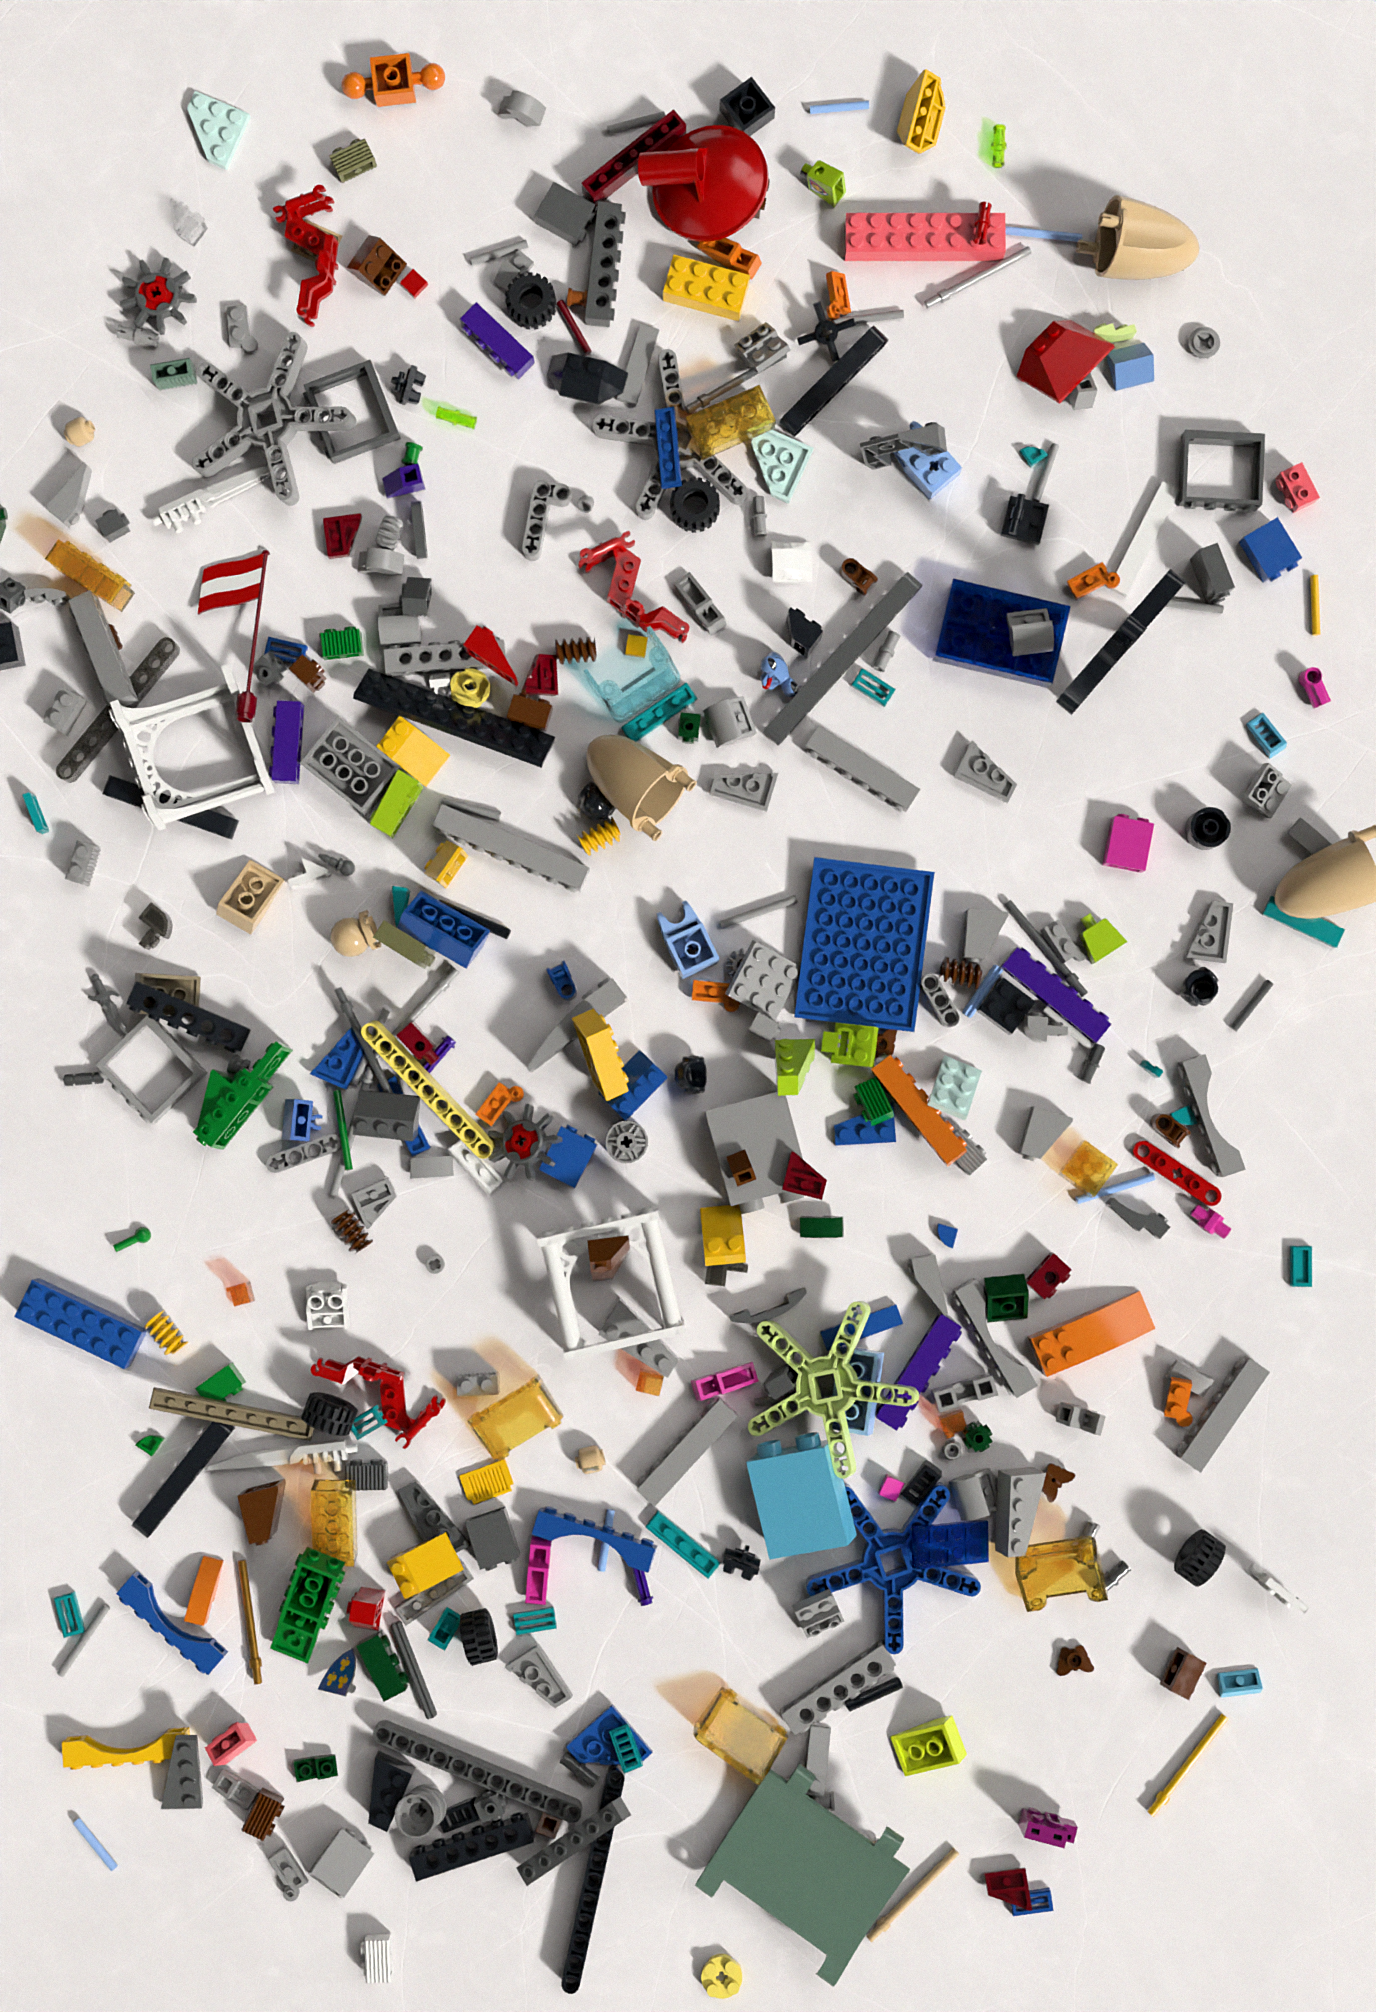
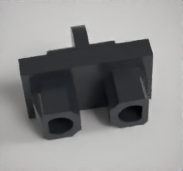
M411 365L405 379V373L401 371L398 377H392L391 383L396 385L395 392L400 393L401 387H403L399 404L405 405L410 403L417 405L420 401L421 393L412 390V386L415 384L422 387L426 375L417 371V366Z
M745 1545L743 1550L739 1548L735 1550L726 1548L723 1558V1572L733 1574L735 1568L742 1570L741 1577L751 1581L754 1575H758L761 1559L755 1558V1554L748 1552V1545Z

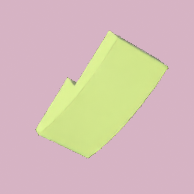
M1106 323L1100 324L1093 330V333L1109 342L1132 339L1137 332L1134 324L1129 326L1124 324L1115 330L1113 323L1108 325Z

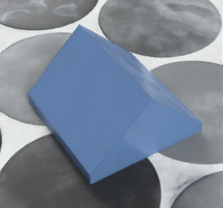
M1145 343L1112 350L1106 356L1115 391L1154 381V354Z

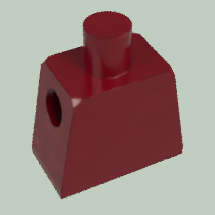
M415 1022L409 1023L396 1035L418 1060L424 1058L432 1066L440 1059L433 1051L436 1047L435 1044ZM420 1042L425 1045L422 1051L418 1048Z

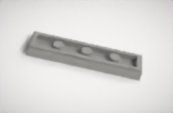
M640 324L626 368L628 378L624 393L618 395V401L634 406L637 405L660 332L659 329Z
M463 1561L461 1564L464 1570L409 1597L395 1607V1611L405 1626L474 1579Z

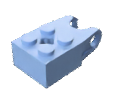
M912 421L909 425L911 430L923 427L916 421ZM914 447L893 452L903 467L904 472L929 500L959 476L962 470L960 464L948 451L932 456H927ZM934 467L936 471H931L929 468Z
M686 900L681 903L685 918L680 923H671L661 912L656 913L665 945L681 979H685L719 962V956L703 923H701ZM688 948L696 949L695 955L689 954Z

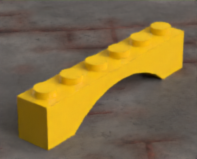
M190 1727L168 1729L153 1742L134 1748L107 1746L88 1735L70 1736L62 1742L63 1768L70 1767L71 1770H76L91 1765V1768H99L103 1764L121 1766L127 1762H132V1765H139L144 1763V1761L161 1763L165 1759H171L176 1735H190Z

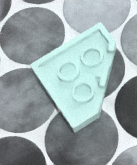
M195 91L187 110L209 163L227 170L250 120V114Z
M759 424L751 441V446L770 495L789 504L814 448Z

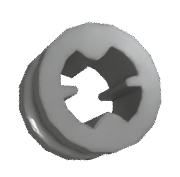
M433 1255L427 1259L426 1268L430 1273L437 1274L444 1269L445 1261L441 1256ZM438 1259L440 1261L438 1264H441L440 1268L432 1269V1264L430 1265L431 1260L435 1261Z

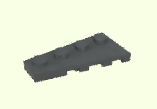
M417 1480L398 1490L423 1542L446 1532L456 1553L471 1546L467 1538Z
M176 1735L161 1809H200L203 1806L198 1738L197 1735Z

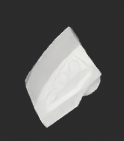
M771 541L772 582L790 584L812 583L811 543Z
M339 1281L316 1282L306 1287L308 1330L324 1327L349 1328L347 1284Z

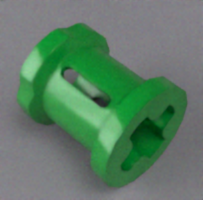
M406 442L405 447L407 448L405 456L401 460L402 464L406 466L418 464V457L423 447L416 443Z

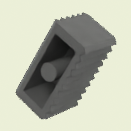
M407 577L406 584H402V595L399 596V607H402L404 615L427 616L432 595V579Z
M788 1364L783 1365L770 1373L764 1382L765 1392L775 1400L778 1397L780 1398L781 1395L783 1396L784 1393L787 1394L788 1391L790 1392L791 1389L795 1388L798 1373Z
M354 1459L345 1465V1491L386 1490L388 1488V1463H383V1459H372L370 1463H362L361 1459Z

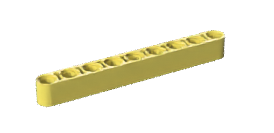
M373 1020L362 1027L361 1035L369 1045L478 1158L485 1159L495 1150L493 1139L382 1023ZM369 1026H373L376 1029V1035L369 1033ZM383 1041L389 1042L390 1050H386L383 1047ZM398 1055L404 1058L405 1062L403 1065L397 1062L396 1058ZM411 1070H415L418 1073V1079L412 1078ZM425 1085L432 1087V1094L425 1091ZM444 1100L447 1108H441L438 1101ZM453 1114L461 1118V1123H456L453 1120ZM466 1130H473L475 1137H469ZM480 1144H486L489 1147V1152L482 1151Z

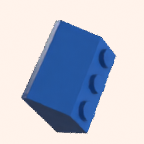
M641 1050L621 1068L622 1072L624 1071L628 1077L629 1082L626 1084L629 1091L606 1101L625 1121L668 1079ZM599 1091L598 1094L605 1100V1098Z

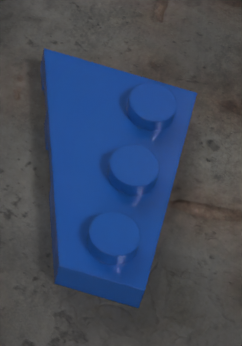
M352 1027L322 1059L318 1066L311 1071L310 1075L348 1090L364 1053Z
M891 1102L889 1104L894 1114V1102ZM861 1114L834 1125L835 1146L896 1142L895 1118L893 1117L871 1126L869 1121L865 1122Z

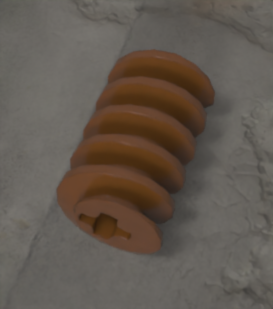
M579 637L577 643L571 638L569 644L563 639L561 645L555 639L556 658L559 659L561 665L564 664L565 659H567L569 664H572L573 658H575L577 663H580L581 657H583L585 663L588 662L589 657H591L593 662L596 661L595 637L593 642L587 637L585 643H583L581 637Z
M945 956L941 963L938 979L943 976L944 982H947L950 977L952 984L958 979L960 986L967 981L968 988L975 983V989L978 990L982 970L979 964H976L973 968L971 962L965 967L963 960L957 965V960L954 958L949 963V957Z
M347 1210L331 1221V1225L338 1224L335 1231H343L339 1237H347L344 1242L345 1245L352 1244L349 1252L356 1251L358 1253L370 1245L373 1239L366 1240L369 1233H361L364 1226L357 1227L356 1225L360 1220H352L355 1212L348 1213Z

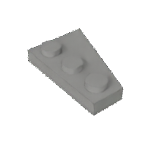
M778 773L715 775L709 795L767 812Z
M540 1644L505 1666L508 1671H512L520 1677L519 1680L524 1684L527 1683L536 1690V1693L554 1708H557L573 1696Z

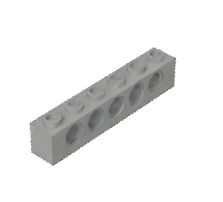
M495 637V640L497 641L504 656L506 657L504 639L500 640V637ZM459 640L449 641L448 644L441 645L440 642L428 643V646L410 644L406 648L393 645L389 646V649H384L385 673L391 677L465 671L468 668L477 670L489 668L471 656L467 659H462L460 654L465 651V648L463 646L464 643H460ZM448 652L450 653V658L445 661L441 660L442 653ZM429 654L431 657L429 661L422 662L420 660L421 656ZM408 655L411 657L407 664L401 663L403 656Z
M881 1640L781 1708L782 1718L794 1735L805 1733L810 1728L809 1725L815 1721L818 1723L825 1719L828 1712L841 1708L844 1705L843 1702L847 1699L857 1697L861 1693L860 1690L867 1686L869 1688L873 1686L883 1674L887 1676L893 1672L896 1666L895 1660L886 1650ZM876 1662L878 1667L875 1670H870L867 1668L868 1664ZM853 1674H860L861 1679L854 1682L851 1680ZM838 1685H842L844 1687V1691L841 1693L834 1692V1688ZM820 1697L828 1699L824 1705L818 1704L817 1700ZM802 1709H809L811 1711L808 1716L800 1715Z

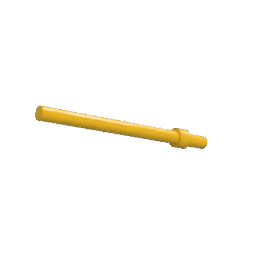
M1224 1714L1219 1716L1163 1791L1160 1790L1156 1795L1157 1799L1147 1811L1151 1816L1154 1817L1163 1804L1166 1805L1170 1800L1169 1796L1227 1722L1228 1718Z

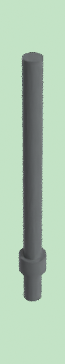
M785 354L784 356H782L780 359H778L777 361H775L773 364H771L770 366H768L766 369H768L769 367H771V366L775 365L776 363L782 361L783 359L787 358V354ZM751 368L708 394L703 393L697 397V400L685 406L686 412L689 414L700 407H706L710 404V401L758 373Z
M1009 900L1005 906L1065 976V981L1069 986L1072 985L1081 997L1086 995L1088 991L1078 981L1079 977L1072 973L1064 963L1060 962L1053 949L1016 905Z
M342 987L335 989L334 991L341 1004L340 1008L343 1013L345 1012L383 1091L393 1093L371 1046L361 1035L362 1028L353 1012L354 1007L351 1001H348Z

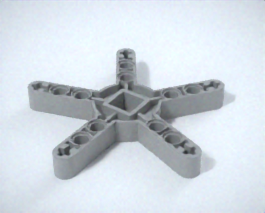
M290 332L285 336L267 387L256 389L251 393L238 385L213 364L203 362L199 365L197 370L198 376L239 408L237 412L238 425L196 455L192 461L195 471L203 477L210 478L253 446L264 450L276 496L289 506L295 505L300 498L287 445L293 440L297 431L352 430L357 422L356 417L346 407H295L289 400L308 349L307 343L298 333ZM292 360L291 364L286 366L287 362ZM210 373L215 375L213 379L209 376ZM285 379L284 383L279 385L280 381ZM274 411L277 423L262 428L259 416ZM329 415L328 419L322 422L323 418ZM309 416V419L306 422H303L304 418ZM239 439L238 444L234 446V442ZM223 451L222 455L218 458V454ZM281 453L280 458L275 460V457ZM286 472L285 476L280 479V475Z
M670 349L662 350L659 354V369L666 408L674 407L677 428L693 435L686 450L679 447L680 469L695 467L731 503L735 505L742 504L746 499V486L708 450L711 435L756 413L760 407V395L754 390H749L702 415L695 410L688 414L685 410L676 354ZM665 359H669V361H670V368H669V369H667V364H666ZM673 377L676 381L671 384L667 383L666 379ZM671 397H678L679 401L672 403L669 399ZM736 408L739 412L731 414L729 409ZM599 415L594 419L593 429L598 438L653 446L654 453L658 458L655 422ZM718 417L721 419V422L713 423L711 419ZM601 424L605 425L603 429H599V427H601ZM623 426L627 430L624 433H619L617 431L618 427ZM640 429H643L647 432L643 436H639L638 434H636V432ZM659 458L636 504L637 515L643 520L652 518L666 489L661 488L660 476L658 475L660 471ZM710 462L714 464V467L706 469L704 464ZM726 476L729 480L726 483H721L718 478ZM651 488H658L659 492L657 494L649 493ZM734 491H741V496L739 494L734 495ZM647 500H649V510L642 511V508H645L647 505Z

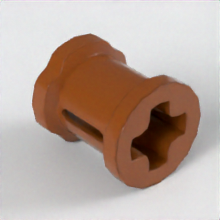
M569 288L567 306L580 305L586 308L588 290L574 291L572 288Z

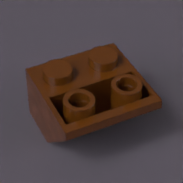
M368 235L346 268L360 281L381 295L386 296L407 263L380 237Z

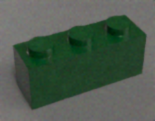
M380 1630L359 1641L356 1647L383 1702L406 1691L409 1679L404 1671L402 1672L399 1667L400 1661L396 1653H392L389 1647L391 1643L386 1634L383 1635Z

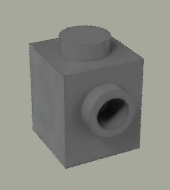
M117 509L108 510L103 513L102 517L95 520L103 536L109 542L130 532L128 527L130 522L125 513L121 514Z

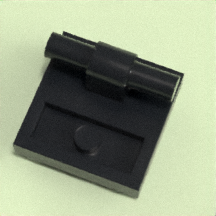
M1018 494L1017 497L1010 496L1000 536L1039 545L1049 505L1027 500L1024 494Z

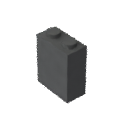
M555 182L551 185L534 215L535 224L575 246L578 245L579 241L585 239L587 227L589 224L592 225L597 217L595 204Z
M1218 542L1199 549L1190 559L1199 586L1207 604L1210 602L1214 604L1220 603L1230 596V592L1235 588Z
M506 1506L468 1518L465 1521L480 1570L485 1568L488 1571L498 1567L497 1564L505 1562V1564H510L517 1561L516 1558L519 1557L520 1550Z

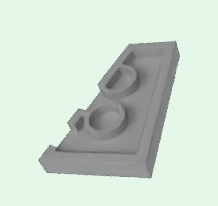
M973 740L970 742L954 777L1008 803L1017 784Z
M1211 902L1185 956L1186 959L1226 963L1234 903Z

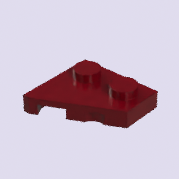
M361 513L323 518L329 559L349 557L362 521Z
M535 655L521 694L558 695L556 655Z
M791 1151L782 1190L822 1200L827 1180L798 1154Z
M1025 1867L984 1873L988 1896L1032 1911Z

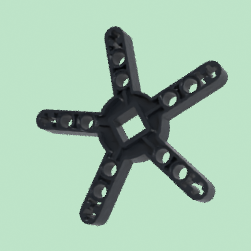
M1170 568L1060 695L1056 703L1072 715L1118 660L1146 631L1149 624L1176 595L1186 581Z

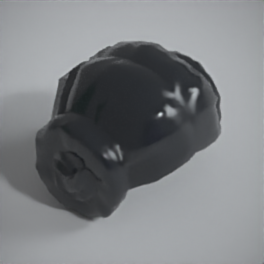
M589 782L578 795L581 812L591 820H605L616 809L594 782Z
M1201 967L1199 970L1191 972L1185 978L1180 991L1181 997L1191 1006H1205L1216 997L1219 989L1217 982L1219 980L1211 970Z
M696 1055L683 1056L682 1062L676 1065L674 1079L676 1084L683 1088L684 1094L705 1092L707 1068L704 1063V1057Z

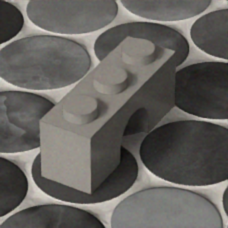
M990 1373L931 1389L939 1413L957 1408L960 1404L968 1401H981L998 1396L993 1375Z

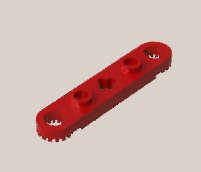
M1139 1141L1133 1146L1132 1152L1137 1160L1205 1205L1215 1206L1221 1201V1191L1216 1186L1151 1143ZM1141 1145H1145L1148 1148V1153L1145 1157H1141L1138 1154V1148ZM1178 1168L1181 1169L1179 1172L1181 1174V1177H1176L1174 1179V1173L1172 1172V1170H1177ZM1209 1190H1213L1216 1194L1215 1200L1211 1202L1205 1197L1206 1192Z

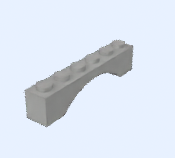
M1206 1054L1178 1062L1179 1076L1181 1079L1184 1078L1186 1084L1184 1086L1185 1093L1188 1098H1191L1193 1104L1191 1105V1110L1199 1121L1197 1125L1198 1131L1201 1136H1204L1206 1144H1204L1205 1151L1211 1156L1213 1161L1211 1163L1213 1173L1217 1174L1218 1177H1226L1246 1170L1240 1151L1230 1145L1220 1135L1210 1117L1207 1092L1212 1071Z
M972 1278L953 1289L955 1293L952 1296L958 1307L962 1305L964 1308V1318L968 1324L972 1323L976 1330L973 1333L979 1342L983 1341L986 1346L983 1350L989 1360H994L996 1366L993 1368L999 1378L1003 1376L1005 1379L1004 1387L1008 1394H1013L1018 1398L1037 1387L1038 1385L1029 1369L1008 1358L994 1343L985 1319L986 1295L978 1281Z

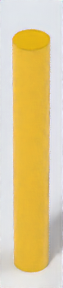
M1311 575L1312 635L1317 636L1320 635L1318 575Z

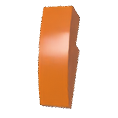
M727 238L700 242L697 246L699 250L725 267L750 275L751 280L762 264L758 254L743 249L739 243Z
M203 1556L184 1619L185 1622L201 1626L208 1622L224 1560Z

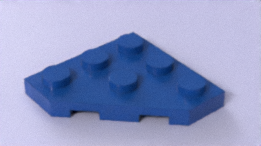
M612 1704L566 1745V1748L579 1763L620 1764L609 1730L627 1724L628 1721ZM629 1724L644 1761L652 1754L653 1750ZM627 1732L616 1736V1738L620 1739L627 1736ZM630 1741L619 1744V1746L623 1747L625 1745L630 1744ZM633 1749L623 1752V1756L632 1753ZM636 1758L627 1760L626 1764L636 1760Z

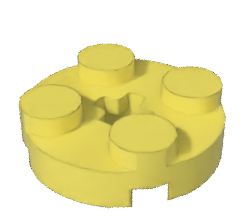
M472 668L465 669V671L460 673L458 671L451 678V698L464 706L480 707L490 694V682L486 679L487 676L483 672ZM473 685L474 690H468L465 686Z
M728 1954L711 1956L701 1971L702 1985L710 1997L725 1999L737 1994L742 1984L740 1964ZM719 1972H723L724 1975L728 1976L723 1981L716 1978V1976H719Z

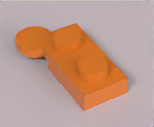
M830 271L826 274L830 297L827 315L831 320H837L840 314L847 315L851 313L845 274Z
M1101 562L1068 580L1067 585L1075 599L1078 600L1104 585L1110 589L1116 588L1120 583V577L1115 572L1108 573L1104 563Z
M693 980L692 1001L724 1003L725 1009L729 1012L736 1011L740 1005L738 1001L725 995L730 983Z
M499 1082L475 1115L490 1126H493L511 1101L518 1102L523 1099V1089L519 1086H513L509 1089Z
M1171 1377L1164 1416L1176 1418L1178 1425L1188 1427L1193 1422L1191 1413L1187 1411L1192 1380Z

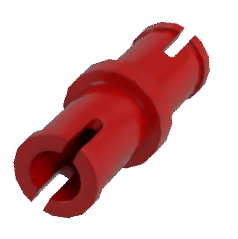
M985 201L979 203L978 217L974 223L976 230L973 242L975 244L978 243V240L979 245L986 244L987 231L991 224L989 218L992 205L989 202L987 207Z

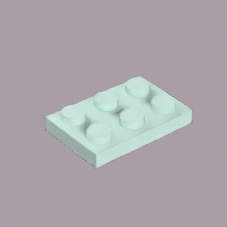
M944 1055L927 1105L965 1121L982 1071Z

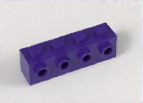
M477 302L460 318L462 331L467 336L472 335L476 339V344L482 350H488L492 360L497 364L500 362L509 376L512 377L514 375L519 380L534 365V356Z
M277 700V706L273 707V718H276L275 726H272L274 746H271L270 756L273 758V766L270 765L269 777L272 778L274 783L299 785L304 704L298 701Z

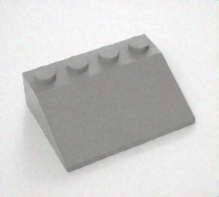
M338 716L300 762L302 766L365 816L379 801L397 770L400 769L396 762Z

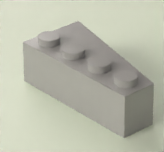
M620 1298L598 1335L606 1340H613L651 1331V1329ZM661 1339L620 1348L667 1378L679 1361V1358Z
M1034 1467L998 1470L995 1551L1008 1558L1026 1556L1046 1476L1045 1472Z

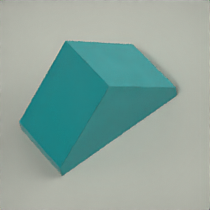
M446 1607L427 1640L445 1651L460 1625L461 1615Z

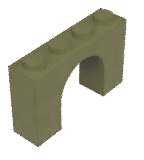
M383 920L373 936L376 940L424 969L427 966L430 967L436 959L434 956L435 951Z

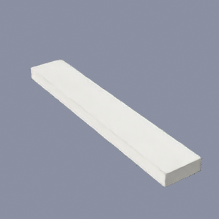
M1163 481L1161 482L1116 571L1120 577V583L1111 590L1125 597L1128 595L1180 492L1179 489Z

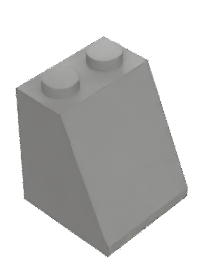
M348 1828L345 1831L339 1829L307 1873L339 1898H345L375 1854L371 1851L373 1848L364 1840L361 1843L355 1839L356 1834Z

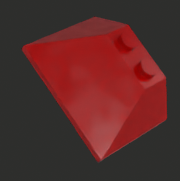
M1072 320L1052 321L1025 349L1017 373V379L1060 404L1115 346Z

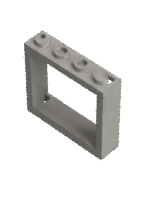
M148 1015L95 1065L99 1069L97 1071L99 1075L113 1083L112 1088L118 1094L122 1093L127 1098L125 1101L133 1109L136 1107L141 1112L140 1117L146 1123H157L208 1073L160 1022L149 1018ZM147 1026L194 1073L154 1113L107 1067Z

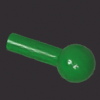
M140 1227L136 1230L135 1235L114 1244L113 1247L118 1252L137 1242L146 1243L151 1238V1232L146 1227Z

